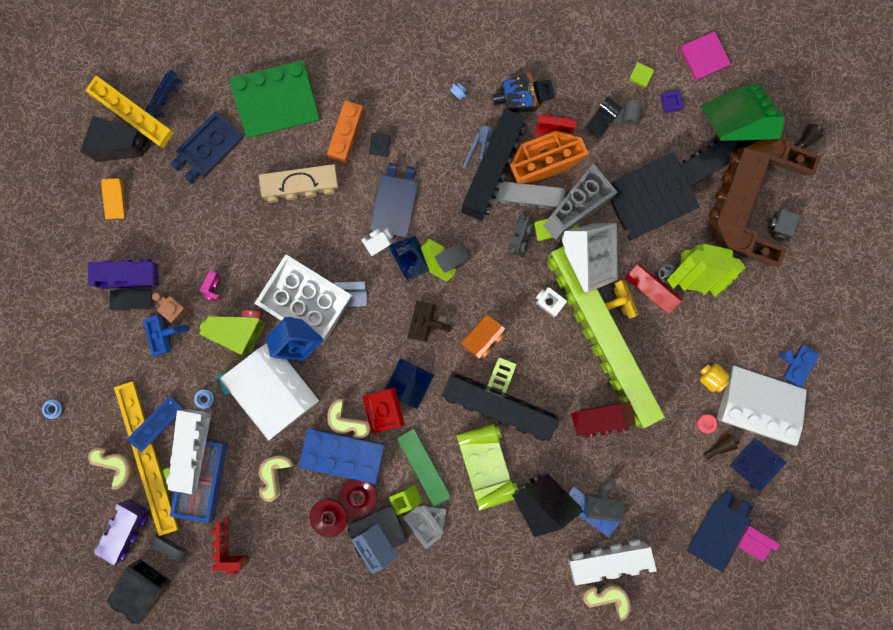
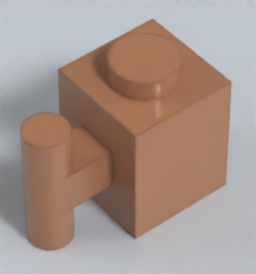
M159 293L152 295V299L161 305L157 311L170 323L178 324L189 312V309L175 297L169 296L166 298Z

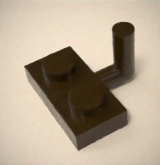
M416 301L407 338L427 342L431 327L450 332L452 326L433 320L436 309L435 304Z

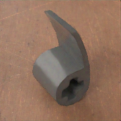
M627 101L625 105L619 104L623 108L613 122L629 125L639 124L642 104L636 101Z
M462 242L435 256L436 261L445 273L456 266L463 265L472 258Z

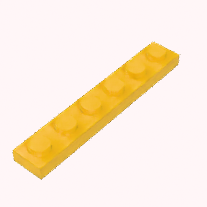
M98 76L93 78L85 90L163 149L175 133Z

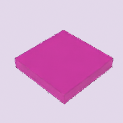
M715 31L680 47L695 81L731 65Z

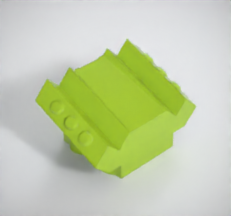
M702 244L681 253L680 266L667 281L673 289L679 284L684 291L694 290L702 292L704 295L711 291L716 297L733 280L737 279L746 267L740 259L733 258V250Z

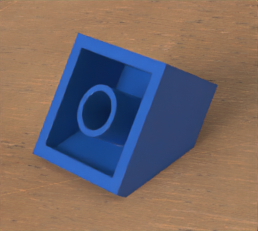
M284 317L266 337L270 358L304 361L324 342L323 338L304 320L293 317Z

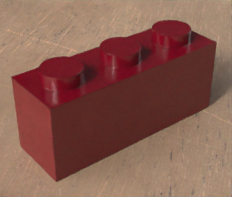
M630 401L583 409L571 413L576 435H585V438L596 436L598 432L601 435L613 433L612 430L616 429L617 433L629 430V426L636 424Z

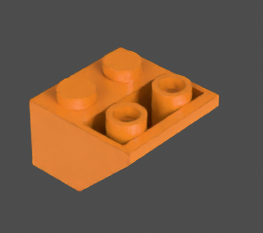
M486 315L461 344L477 359L480 356L485 358L492 350L489 346L493 342L497 344L505 336L502 333L505 328Z

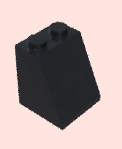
M93 116L80 152L96 162L143 157L144 152L146 153L149 149V139L137 129Z
M540 474L534 475L529 479V483L521 484L517 487L518 491L512 494L534 537L561 530L584 512L583 508L549 474L540 476Z
M139 559L126 567L106 602L110 604L114 611L123 613L129 622L140 624L171 583V580Z

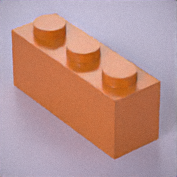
M344 100L327 152L330 160L348 164L363 119V106Z

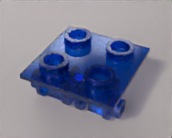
M754 438L729 466L751 483L750 485L754 489H758L761 492L787 462L758 439Z

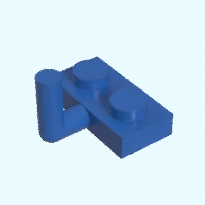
M161 314L143 320L152 357L171 352L169 335L189 331L187 325L166 328Z
M805 345L800 346L794 357L792 351H781L779 358L790 364L782 378L798 387H802L820 354Z

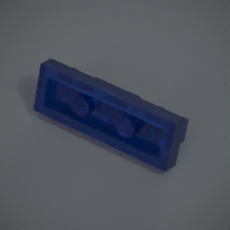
M172 70L166 72L145 109L154 118L156 115L165 116L163 112L156 110L160 105L163 106L166 103L168 89L173 93H178V90L174 89L173 84L175 82L180 85L183 84L182 80L174 79L176 73Z

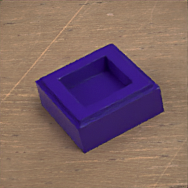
M679 90L660 95L664 114L683 110L684 107Z

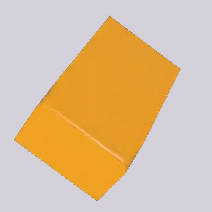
M102 179L105 219H125L124 181L121 179Z

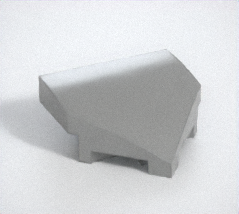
M417 506L402 517L424 549H427L441 538L444 532L443 526L446 509Z

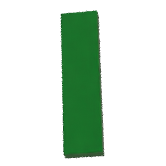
M412 429L398 437V442L433 506L451 498L415 430Z

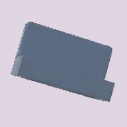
M332 282L352 295L346 307L367 306L366 282Z
M378 524L373 525L351 540L372 574L384 569L398 557Z

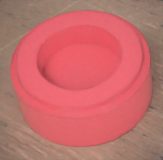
M242 310L241 317L261 319V312Z
M703 414L697 420V427L701 432L710 434L716 430L717 420L710 414Z

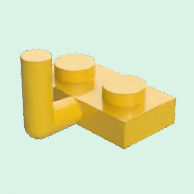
M621 280L614 283L616 286L614 292L617 299L605 303L607 309L611 310L621 306L624 316H628L629 319L638 316L639 313L626 281Z

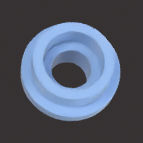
M460 83L457 85L452 84L453 87L450 91L459 100L467 97L465 94L467 90Z
M200 390L196 393L194 402L197 407L207 409L212 406L214 396L209 390ZM204 395L208 398L206 403H203L201 400Z
M48 400L42 407L44 416L49 419L58 418L63 410L61 403L57 400ZM51 406L56 408L54 413L50 411Z

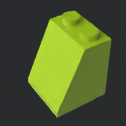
M208 316L207 319L202 321L199 334L240 355L249 356L266 321L249 317Z

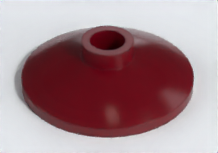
M351 479L341 487L338 494V502L345 508L348 516L362 518L370 514L375 508L377 502L376 490L371 483ZM356 494H360L362 496V499L360 501L355 500Z
M320 500L310 511V524L314 531L323 537H336L347 526L348 516L346 510L335 500ZM328 513L333 515V519L328 518Z

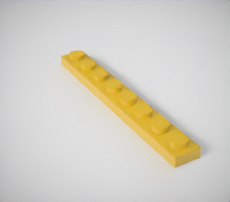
M135 381L114 387L128 436L146 420ZM152 441L142 452H139L131 444L158 535L161 536L179 530L177 518L170 517L172 502L154 442Z

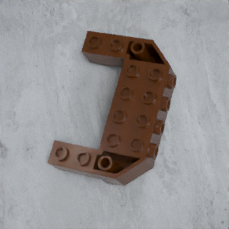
M783 138L754 140L733 151L729 157L730 164L728 170L722 176L723 183L721 189H718L716 192L715 205L708 214V224L718 247L733 250L736 254L770 266L780 267L787 248L757 238L759 232L747 228L770 166L777 165L804 176L815 175L822 156L792 145L793 141Z

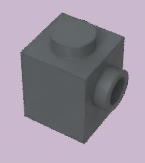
M784 209L777 211L775 216H772L769 221V233L773 234L775 239L782 241L793 237L800 215Z

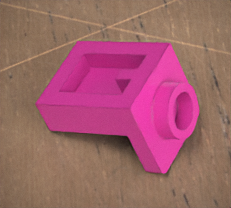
M210 270L200 292L205 293L203 297L213 302L215 299L221 301V296L212 293L213 289L216 290L221 282L219 279L220 275Z

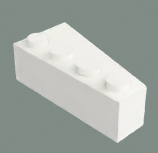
M189 409L177 410L170 460L171 466L167 476L168 490L188 494L197 492L212 413Z
M640 539L630 540L628 545L623 546L620 543L610 545V549L606 550L595 548L591 550V553L583 555V552L574 553L572 558H568L575 585L598 582L602 580L603 576H606L607 579L619 578L622 575L621 573L631 574V576L638 575L643 569H649V573L656 572L651 547L644 541L640 542Z

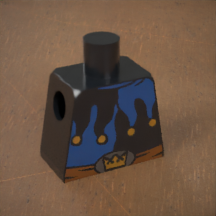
M531 71L503 81L501 84L502 92L492 94L494 106L505 104L506 110L512 112L537 111L538 102Z

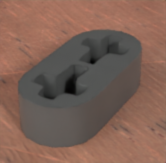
M154 534L149 542L153 548L177 561H182L187 552L186 549L162 535Z

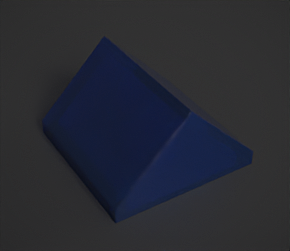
M416 236L388 246L407 282L429 272L421 245Z
M400 358L384 390L395 388L400 402L418 409L434 374Z

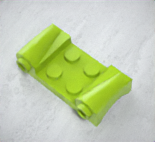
M492 423L457 434L456 436L479 510L514 500L512 494L517 492L518 488L516 483L512 484L501 451L499 438H502L499 427H494Z

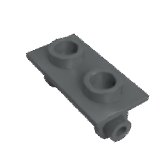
M520 216L517 219L513 233L519 234V236H511L508 253L514 255L517 253L523 258L524 254L528 251V241L530 235L535 230L534 221L530 217Z

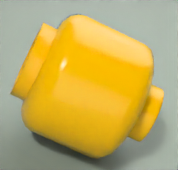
M707 364L700 371L702 374L700 382L711 392H720L729 384V374L719 364H713L712 366Z

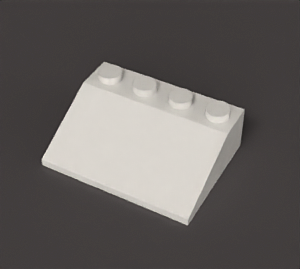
M593 223L564 231L562 243L565 246V253L584 292H590L618 280L617 223Z
M285 255L254 304L281 321L284 317L304 320L323 338L324 342L321 345H324L352 295L290 256Z
M267 343L220 378L268 441L319 402L314 393L286 359L270 358Z
M732 366L728 379L729 384L726 386L716 420L797 446L803 428L807 390Z

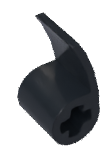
M607 96L586 127L602 137L623 107Z

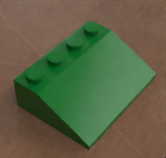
M304 60L229 78L247 138L320 121Z
M752 83L750 86H741L702 104L704 113L721 141L781 139L785 116L760 84Z

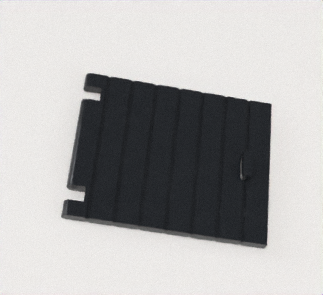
M674 152L610 183L617 191V194L611 199L613 208L624 231L631 228L633 232L627 235L629 241L700 208Z

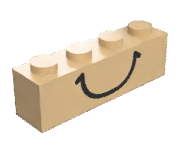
M335 164L259 175L261 197L265 201L267 200L268 203L278 202L280 198L295 200L298 199V196L305 195L306 198L317 196V193L332 195L335 194V191L339 190Z

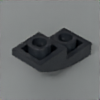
M151 289L110 290L109 310H150Z

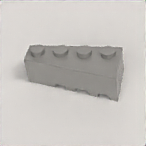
M592 164L543 226L557 240L564 235V231L571 230L609 203L617 194V191L598 168Z

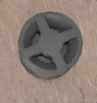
M666 264L657 270L656 277L665 285L669 284L667 279L677 269L673 265Z

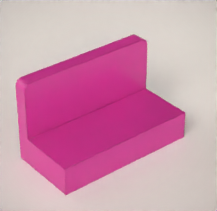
M749 526L738 547L757 559L765 561L770 550L777 551L780 544Z

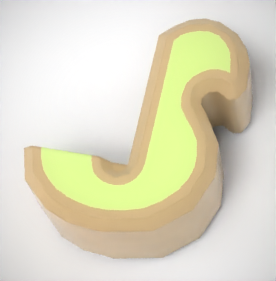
M345 398L334 401L328 410V424L330 428L338 434H346L353 430L355 432L353 435L355 439H363L368 436L371 431L368 421L343 418Z
M109 447L92 449L88 455L91 465L116 470L111 489H120L130 483L134 475V463L130 456L125 453L109 455L111 451Z
M284 454L275 455L265 459L260 465L259 476L266 486L260 487L259 493L264 501L271 502L280 496L277 469L295 466L296 463L290 456Z
M607 583L599 590L595 585L591 584L582 590V599L590 608L615 602L620 621H623L629 615L631 608L630 600L625 590L618 584Z

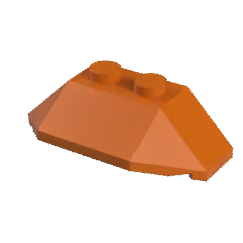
M554 131L521 144L510 164V168L517 183H536L570 170L589 156V153L581 137Z

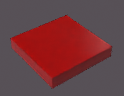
M395 388L362 396L372 434L405 425Z

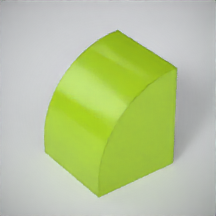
M415 484L389 497L396 515L412 510L423 502Z

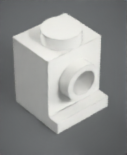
M378 228L369 234L370 237L367 234L362 238V242L371 256L390 246L393 242V234L389 228H384L381 231Z
M549 287L546 291L542 289L536 296L538 300L536 304L553 318L556 317L567 302ZM550 298L552 305H547L546 299Z

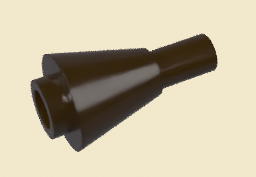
M809 124L796 146L804 149L824 136L822 133L823 129L818 124Z
M727 432L712 449L703 454L709 460L717 454L738 449L739 441L734 434L729 435Z

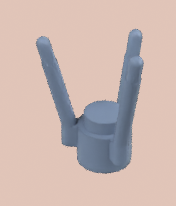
M489 126L480 127V131L476 133L475 140L465 160L463 169H466L478 141L482 144L480 159H483L486 145H489L495 132L494 128Z

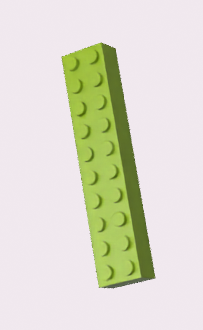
M565 246L551 252L547 257L549 260L546 262L547 266L558 277L555 279L560 289H564L566 293L564 295L565 300L569 306H573L575 310L573 315L576 321L582 323L584 327L582 332L585 338L591 340L593 344L591 349L594 355L600 357L602 361L600 366L603 372L609 374L611 378L609 383L614 391L617 390L620 395L618 398L619 402H631L636 427L646 428L665 418L598 290L584 292L565 253Z

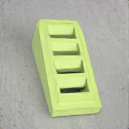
M498 358L488 386H493L506 393L517 364ZM503 365L505 367L510 368V371L508 372L503 369H500L499 366ZM497 372L507 375V379L496 376ZM494 379L504 382V386L493 383Z

